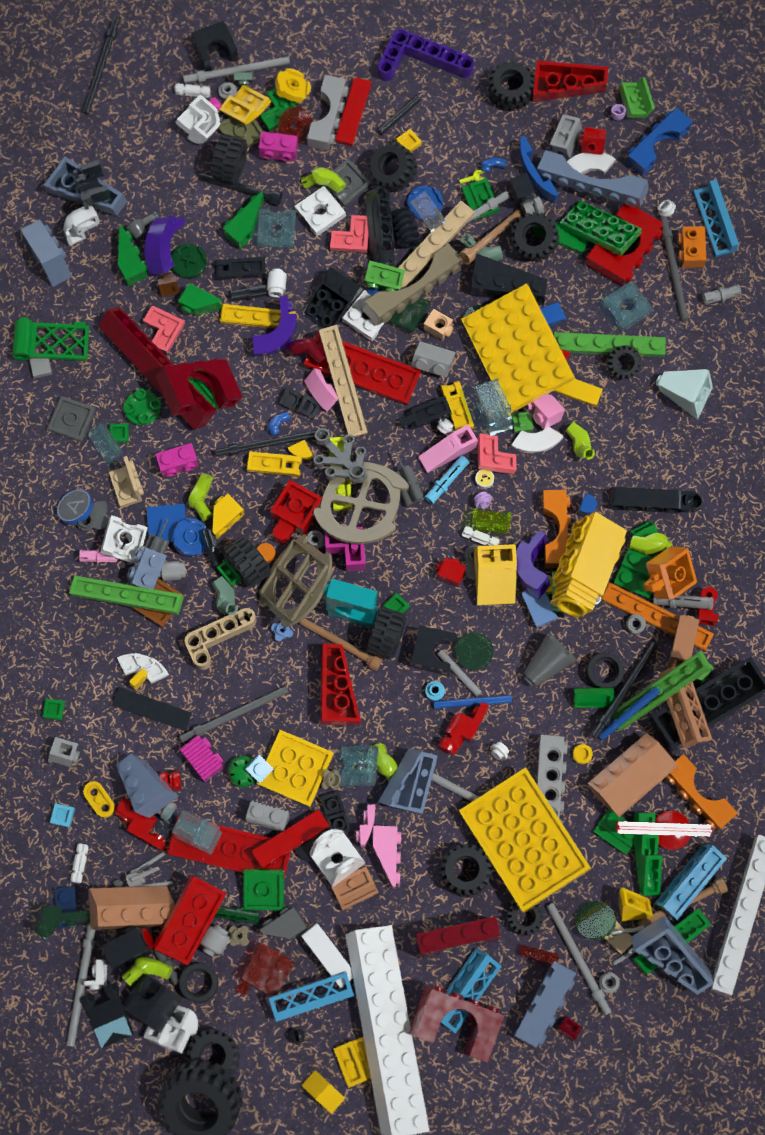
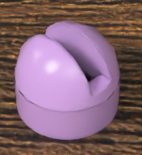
M621 104L614 105L611 110L612 118L614 120L623 119L626 108Z

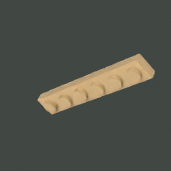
M460 201L398 267L405 270L401 289L407 288L433 260L434 253L447 245L475 215V212L463 201Z
M338 325L319 330L348 435L357 437L367 434L368 431Z

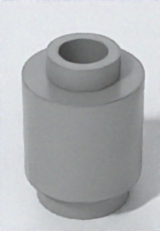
M164 562L159 578H163V581L182 580V578L186 577L185 562Z

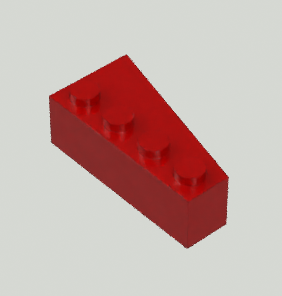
M537 60L532 102L605 92L609 67Z
M323 644L321 647L320 725L359 726L361 718L357 709L343 645Z

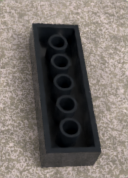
M751 656L695 689L709 730L765 696V677ZM668 705L653 714L649 721L668 751L672 753L682 747V743ZM692 710L694 716L697 718L696 712Z

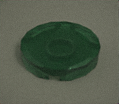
M468 633L462 636L455 647V657L458 663L464 669L471 671H480L486 668L491 663L494 655L491 641L480 633Z
M593 901L580 909L576 918V926L584 938L590 941H600L612 934L616 927V916L608 904L601 901Z

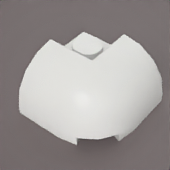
M199 95L175 123L189 134L187 139L194 143L202 144L217 130L220 125V118L215 106Z
M91 204L88 206L89 209L85 210V207L82 206L66 217L64 233L69 246L85 239L84 231L100 223L98 215Z
M177 1006L161 1033L148 1026L144 1038L168 1050L182 1053L189 1037L196 1036L198 1030L197 1016L192 1010Z

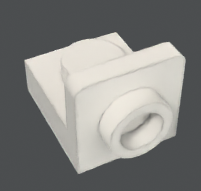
M96 960V965H93V977H96V981H84V986L89 987V990H102V986H107L106 960Z

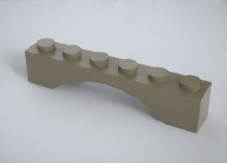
M448 243L434 253L430 269L417 283L397 291L377 292L365 301L363 311L376 326L382 322H388L392 315L401 313L409 303H415L422 294H428L435 285L442 284L449 275H455L459 272L462 263L459 254Z

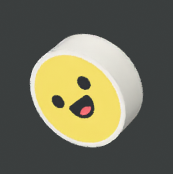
M482 469L478 471L475 477L477 486L482 489L490 488L494 483V474L489 470Z

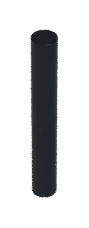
M417 95L377 130L378 133L383 135L421 101Z

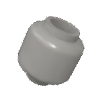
M216 924L214 927L209 926L200 942L204 946L203 951L211 956L214 953L222 954L230 941L229 932Z

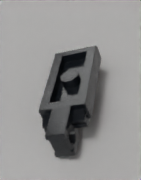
M446 396L410 409L411 411L407 413L408 416L399 419L403 429L408 427L415 429L450 416L452 411Z

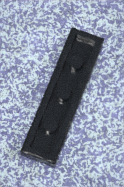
M119 687L112 704L116 708L186 732L192 716L191 712Z

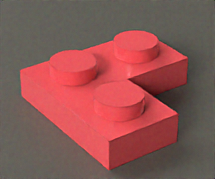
M352 215L350 232L332 231L330 250L367 253L369 235L367 216Z
M153 305L143 320L144 324L158 330L152 342L166 354L169 353L185 325L184 320Z
M479 434L478 469L515 474L517 470L516 454L498 452V436Z

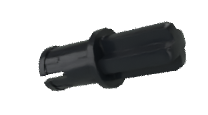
M266 285L247 286L246 288L231 290L232 301L251 300L254 297L268 295Z
M212 529L203 530L201 533L211 567L222 564L218 549L219 545L216 544Z

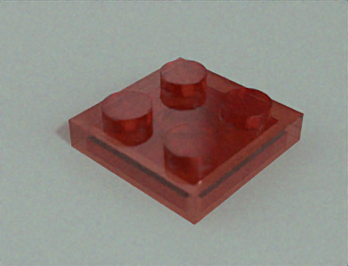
M259 942L240 978L266 994L274 996L279 993L295 962L264 943Z

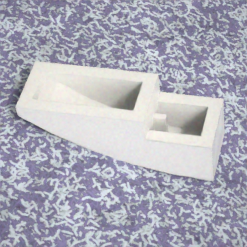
M318 923L301 935L331 976L347 972L349 981L353 978L352 968ZM344 978L335 981L340 988L346 984Z

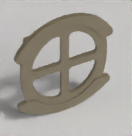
M363 462V467L367 470V478L364 480L357 498L335 493L336 489L349 479L348 477H336L330 480L322 498L321 508L314 509V516L319 526L331 537L346 543L367 544L382 541L396 530V525L393 521L399 507L400 490L407 491L409 489L408 483L399 474L382 465ZM333 466L335 469L347 470L345 466ZM372 480H379L386 486L390 494L389 504L366 500ZM333 501L355 506L348 526L340 525L333 517L331 512V503ZM363 508L386 512L384 518L376 525L363 530L356 528Z
M306 535L291 541L289 546L270 569L271 574L267 576L264 585L259 591V606L264 608L268 605L275 615L282 618L281 625L284 627L300 622L316 607L324 594L325 586L328 584L331 575V554L326 552L323 555L317 548L307 544L309 537ZM308 554L295 575L286 569L288 562L294 557ZM315 560L317 564V578L309 588L302 582V577ZM283 575L290 583L279 600L276 601V583L279 576ZM298 587L306 594L299 606L292 609H284V605L295 588Z

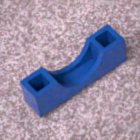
M678 108L672 112L669 111L664 116L663 121L660 124L657 123L652 128L648 136H643L636 148L632 147L627 153V164L643 177L655 165L657 156L653 149L654 145L663 139L679 141L691 129L693 121Z

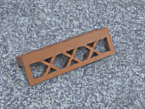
M671 667L659 673V679L676 667ZM691 682L667 699L683 748H689L697 743L713 740L693 682ZM686 691L689 693L690 699L687 697ZM692 710L696 712L697 718L694 716ZM699 728L702 730L704 737H701Z

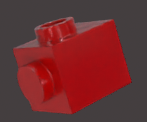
M585 127L584 134H580L579 145H582L581 152L603 155L606 130Z
M445 557L443 563L439 562L435 572L438 573L437 579L458 588L466 572V566L460 564L461 562L455 558L448 559Z

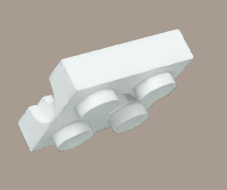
M325 186L295 205L296 212L308 222L316 236L346 217V212ZM319 208L326 209L323 215L315 214V211Z
M364 290L342 317V321L370 341H373L384 323L382 322L376 326L371 319L366 320L362 317V313L365 314L363 311L364 303L372 297Z
M111 515L100 553L134 564L136 561L134 559L137 549L143 546L148 527L139 524L128 525L122 522L121 518ZM126 533L129 543L120 549L123 545L120 536Z

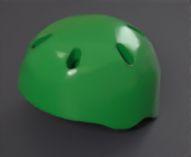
M238 756L229 764L228 777L234 786L246 788L256 782L245 770L253 761L252 758Z

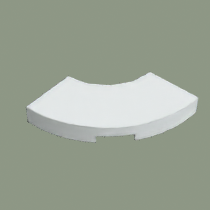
M581 153L572 157L567 162L581 174L589 171L605 174L615 163L616 159L605 153L603 155Z
M551 427L538 433L521 431L511 447L524 453L547 451L555 447L563 439V435Z
M137 653L117 657L126 676L137 674L143 668L148 672L147 679L151 684L169 676L163 665L154 658Z

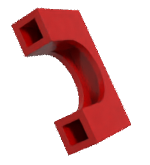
M625 203L616 214V217L642 229V233L637 238L638 248L631 254L620 256L596 244L588 255L585 264L622 287L626 282L630 283L635 275L633 271L635 268L639 269L644 262V255H649L654 247L652 243L655 239L659 240L663 233V230H661L663 222L639 208L628 206Z

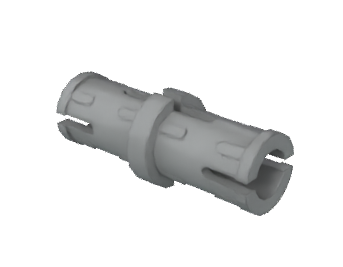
M737 284L702 293L704 304L707 305L718 301L724 302L726 299L741 296V288Z

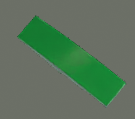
M635 812L634 822L655 823L656 813ZM634 834L637 875L641 895L643 896L660 895L662 855L658 854L659 835Z
M698 908L675 926V929L688 943L709 927L711 923ZM643 954L633 959L645 976L658 967L656 963L650 962Z

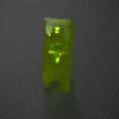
M474 508L471 528L478 531L509 534L512 512L501 513Z

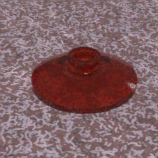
M290 107L282 113L279 120V129L281 134L297 136L298 143H302L307 140L313 121L305 109ZM292 122L295 123L294 129L291 126Z

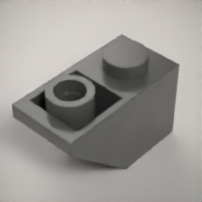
M288 907L279 913L280 917L274 921L269 919L263 923V928L260 931L264 936L291 941L308 929L294 907L292 909Z

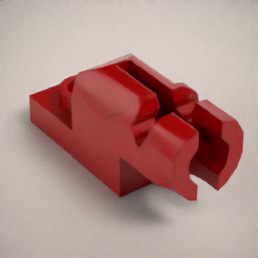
M483 702L480 707L476 705L471 715L474 717L473 719L460 712L451 719L445 731L446 736L450 738L442 737L438 748L450 755H455L456 751L464 743L463 740L471 743L488 711L489 705Z
M123 798L115 814L124 820L125 823H130L127 831L163 852L167 846L163 842L165 838L157 833L151 835L158 823L156 817L153 815L147 818L136 813L132 809L131 801Z

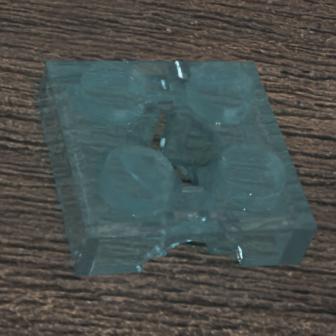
M259 209L258 246L294 248L296 210L274 213L270 209ZM276 222H279V225L282 226V229L277 231L278 237H275V231L271 229L272 226L276 225Z
M633 281L606 296L601 301L604 308L613 314L616 324L621 331L649 316L654 310ZM629 303L633 304V308L631 310H621V305Z
M373 745L343 746L341 757L343 758L345 768L340 775L341 782L339 786H375L378 747ZM357 764H363V765H366L367 768H366V767H362V766H358V768H357V770H356V769L354 768V766H357Z

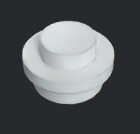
M670 200L661 202L658 206L659 215L661 217L672 215L676 205Z
M440 419L438 421L437 428L448 436L455 431L453 423L448 419Z
M497 742L490 747L491 754L495 759H507L509 750L503 743Z

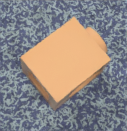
M433 309L424 323V331L443 341L446 336L449 337L454 329L452 327L453 319ZM437 324H443L444 327H443V328H437L435 325H437Z

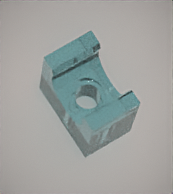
M495 379L475 386L476 394L480 400V403L476 404L477 409L490 436L512 429L511 407L498 380Z
M185 810L182 811L172 831L176 839L212 855L222 835V832L219 831V826Z

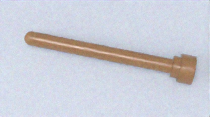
M516 210L472 248L462 250L459 253L460 260L466 265L474 261L477 252L522 216V210Z
M305 618L299 622L302 626L332 643L342 644L343 649L366 661L372 670L377 671L383 661L382 657L370 655Z
M719 877L713 880L714 882L711 883V886L701 890L690 905L714 893H720L721 895L727 892L728 888L723 878ZM664 909L653 913L651 918L640 919L638 926L644 925L645 927L664 915L668 916L669 914Z

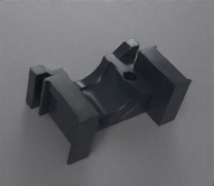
M98 159L84 165L81 164L83 174L78 175L77 170H73L85 210L89 209L88 206L91 203L94 205V203L102 200H111L107 186L100 187L98 178L103 177L104 174Z

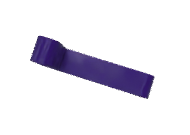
M402 29L396 30L393 33L378 64V76L382 81L393 79L404 55L462 78H469L474 72V59L471 56Z

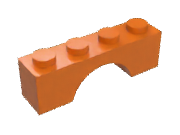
M543 490V514L551 517L556 522L559 530L557 538L545 545V568H558L559 560L567 548L565 547L566 542L571 535V532H568V526H571V515L567 514V507H570V496L566 495V490Z
M683 754L675 761L678 767L667 775L665 779L671 785L675 784L678 787L681 797L685 800L689 799L693 804V810L699 815L702 814L707 819L705 822L712 826V830L716 829L719 831L738 812L725 798L721 800H708L697 792L694 785V775L697 768Z

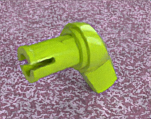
M322 167L313 169L312 174L301 179V183L307 181L302 184L306 189L317 183L327 185L333 191L339 193L346 186V183L337 173Z
M573 422L566 429V433L573 440V451L578 457L590 460L594 457L595 451L591 448L587 431Z
M205 473L201 474L188 499L189 506L197 511L202 521L209 519L213 515L204 502L213 477Z
M653 533L646 537L633 536L629 548L643 554H652L661 550L664 551L673 546V544L667 540L666 535Z
M384 744L373 745L372 754L373 765L380 774L386 776L389 783L398 765L387 754Z
M139 957L135 959V965L122 975V978L130 986L143 973L169 979L173 967L156 959Z

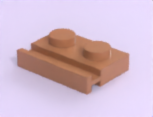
M366 866L353 872L332 887L343 911L379 893Z

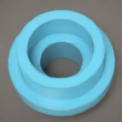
M432 681L426 686L425 693L430 700L437 701L444 696L445 688L442 683ZM434 687L439 689V692L436 694L431 691Z

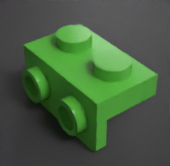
M641 78L637 83L622 82L618 86L628 118H646L655 109L646 78Z
M369 261L364 283L372 289L380 287L384 288L385 292L397 291L401 289L405 270Z

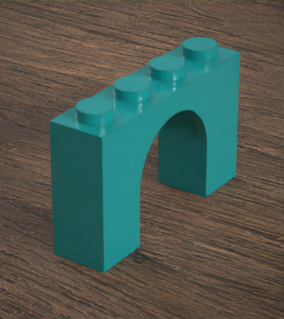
M331 579L330 584H326L324 590V600H326L325 605L326 610H328V616L373 628L378 613V606H375L378 592Z

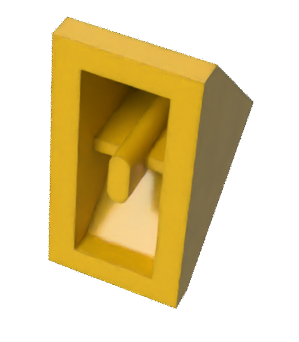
M623 887L619 889V909L622 921L653 917L650 899Z
M316 1070L301 1085L331 1114L345 1099Z

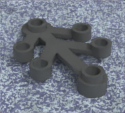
M324 428L318 429L315 432V441L319 445L325 446L335 457L316 455L314 457V465L317 468H321L324 465L345 466L347 470L328 467L325 470V475L329 480H333L336 477H348L354 483L363 482L367 478V470L363 467V461L367 456L366 448L362 446L356 448V463L354 465L350 461L352 447L355 445L354 436L349 434L344 437V452L342 453L330 440V432Z

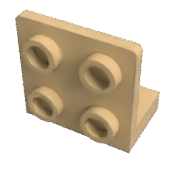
M127 456L123 457L126 467L109 472L121 508L141 502V495L144 494L139 478H137L138 474L133 460L129 461Z

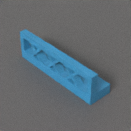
M717 179L709 182L708 187L694 190L693 193L714 255L717 257L736 252L739 243ZM708 192L710 196L709 202L701 200L699 194ZM707 208L715 211L714 219L706 216L705 211ZM713 224L721 228L719 235L711 231ZM718 240L726 243L728 249L718 251L716 245Z
M703 843L654 904L658 908L664 909L671 917L677 920L727 858L713 845Z
M475 948L445 993L451 995V992L463 995V1000L468 997V1002L470 998L478 1001L502 966L488 954ZM490 962L493 967L489 973L485 974V968ZM480 980L479 988L473 990V985L476 981ZM463 1009L452 1010L444 1016L441 1023L456 1034L468 1014ZM457 1014L454 1024L448 1023L451 1017Z
M343 972L271 996L269 1001L277 1022L352 997L354 994L347 972ZM344 978L346 987L337 990L332 988L336 980ZM322 985L328 988L325 994L319 996L313 994L317 986ZM299 992L309 995L307 1000L298 1003L293 1001ZM283 998L289 1001L287 1007L276 1009L275 1000Z

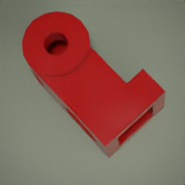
M706 587L702 590L699 597H713L712 610L698 608L697 619L699 624L716 626L719 614H713L718 593L713 587Z

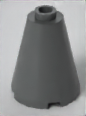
M548 633L524 671L526 675L524 679L531 686L534 684L539 686L573 664L577 659L552 634Z

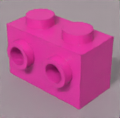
M261 132L259 144L260 158L296 162L298 151L297 136Z
M192 443L156 453L163 478L172 477L184 471H192L199 467Z

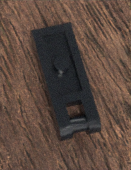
M265 257L219 259L214 261V267L216 268L215 280L217 281L235 278L266 277ZM229 267V271H224V268Z

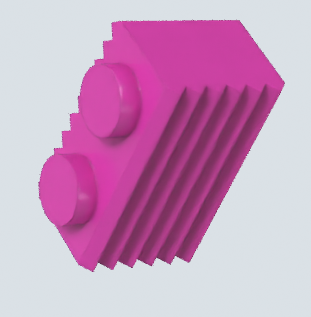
M198 735L183 746L180 751L202 780L206 782L223 769L221 763L224 761L217 752L215 754L212 753L209 749L212 745L206 737L202 739Z

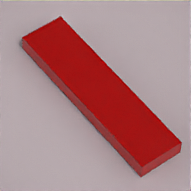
M354 77L335 143L353 147L372 81Z
M318 809L252 850L251 853L261 869H264L328 829L330 825Z

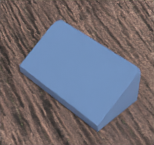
M526 590L522 592V596L537 627H543L558 619L547 592L540 599L535 598Z

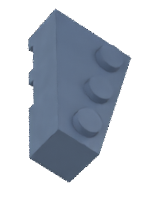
M38 220L21 229L27 244L42 266V270L47 274L52 287L72 277L64 260L67 256L62 247L58 249L59 243L55 236H50L52 232L48 225L44 226L41 220Z
M409 748L378 802L423 814L438 756Z
M130 754L116 764L136 813L150 818L179 797L145 760Z

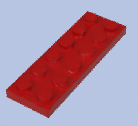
M318 332L315 337L317 341L316 346L326 356L320 332ZM342 341L356 387L408 406L420 378L421 370ZM309 354L307 355L304 367L311 370L320 369L322 374L332 377L327 358L320 365H317L315 360Z
M177 816L167 854L243 873L244 869H261L251 851L272 838ZM291 852L264 869H284L285 879Z

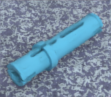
M460 455L440 480L434 482L433 488L424 496L427 502L433 505L442 493L448 491L449 485L469 464V461L464 456ZM456 468H458V469L453 473V475L449 478L450 474H451ZM443 482H445V484L439 489V491L436 492V490L443 484Z

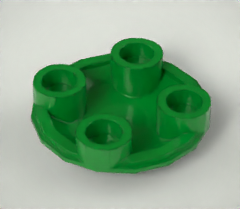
M137 389L127 397L123 409L126 417L132 423L147 425L153 423L161 413V402L155 394L144 389Z

